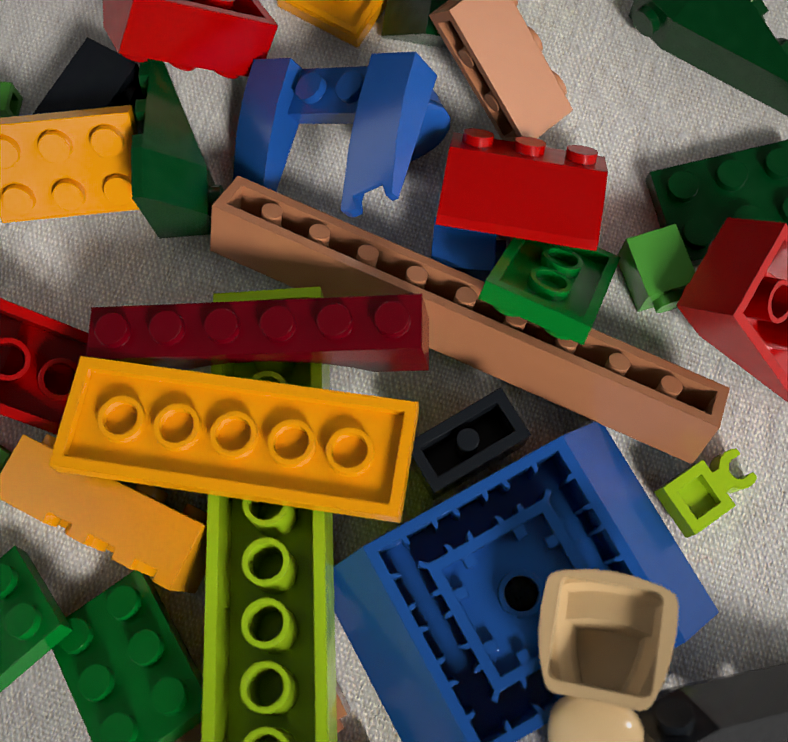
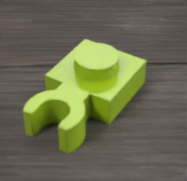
M737 448L730 449L714 457L709 467L704 460L694 463L654 491L685 538L698 534L736 506L727 493L741 491L755 483L757 476L754 472L740 478H735L730 473V461L740 454Z

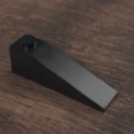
M788 663L660 689L651 707L643 711L633 710L637 713L643 725L645 742H788Z

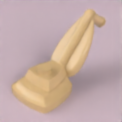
M576 569L561 570L550 574L545 584L540 611L539 657L547 688L553 693L566 696L560 698L551 709L548 723V742H645L643 725L637 713L633 710L643 711L651 707L666 679L672 660L678 623V600L673 592L644 579L615 571Z

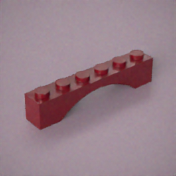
M422 294L91 307L86 357L180 370H191L227 363L289 361L351 367L371 372L428 371L429 317Z

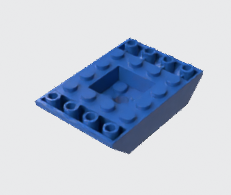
M595 421L556 438L364 545L334 566L335 614L402 742H517L549 723L551 709L560 698L566 696L553 693L547 688L539 657L541 604L547 578L553 572L576 569L615 571L644 579L673 592L678 600V623L674 649L687 642L719 613L604 425ZM517 576L529 579L537 590L535 604L529 610L523 612L511 608L504 596L506 584L510 579Z

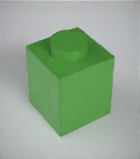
M676 224L627 238L617 255L621 257L618 264L637 312L654 307L656 313H663L677 308L676 305L682 296L684 288L695 274L694 267Z

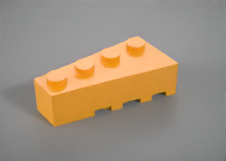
M46 433L42 442H39L24 434L21 436L0 473V500L53 527L59 525L65 528L64 533L84 545L105 552L106 549L113 552L112 560L128 569L137 570L154 577L152 580L154 583L169 591L196 593L206 574V512L188 503L183 512H180L164 504L169 495L168 493L151 485L137 483L135 489L117 480L58 472L48 465L56 441L55 437Z

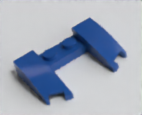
M416 51L371 54L368 66L302 69L292 58L254 59L243 94L236 131L233 180L237 176H241L276 192L299 124H353L348 147L340 211L348 217L362 215L364 194L380 186H383L385 195L392 201L399 199L436 82V73Z

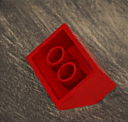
M102 0L103 28L117 52L125 58L135 62H147L148 59L168 62L172 66L185 71H193L195 67L207 69L230 79H237L239 75L249 77L253 60L266 59L278 28V24L259 0Z
M467 128L463 130V133L453 132L435 225L597 251L608 177L605 157L598 156L597 150L582 145H569L567 150L546 147L544 141L533 137L520 136L515 138V142L494 139L492 132L478 128Z

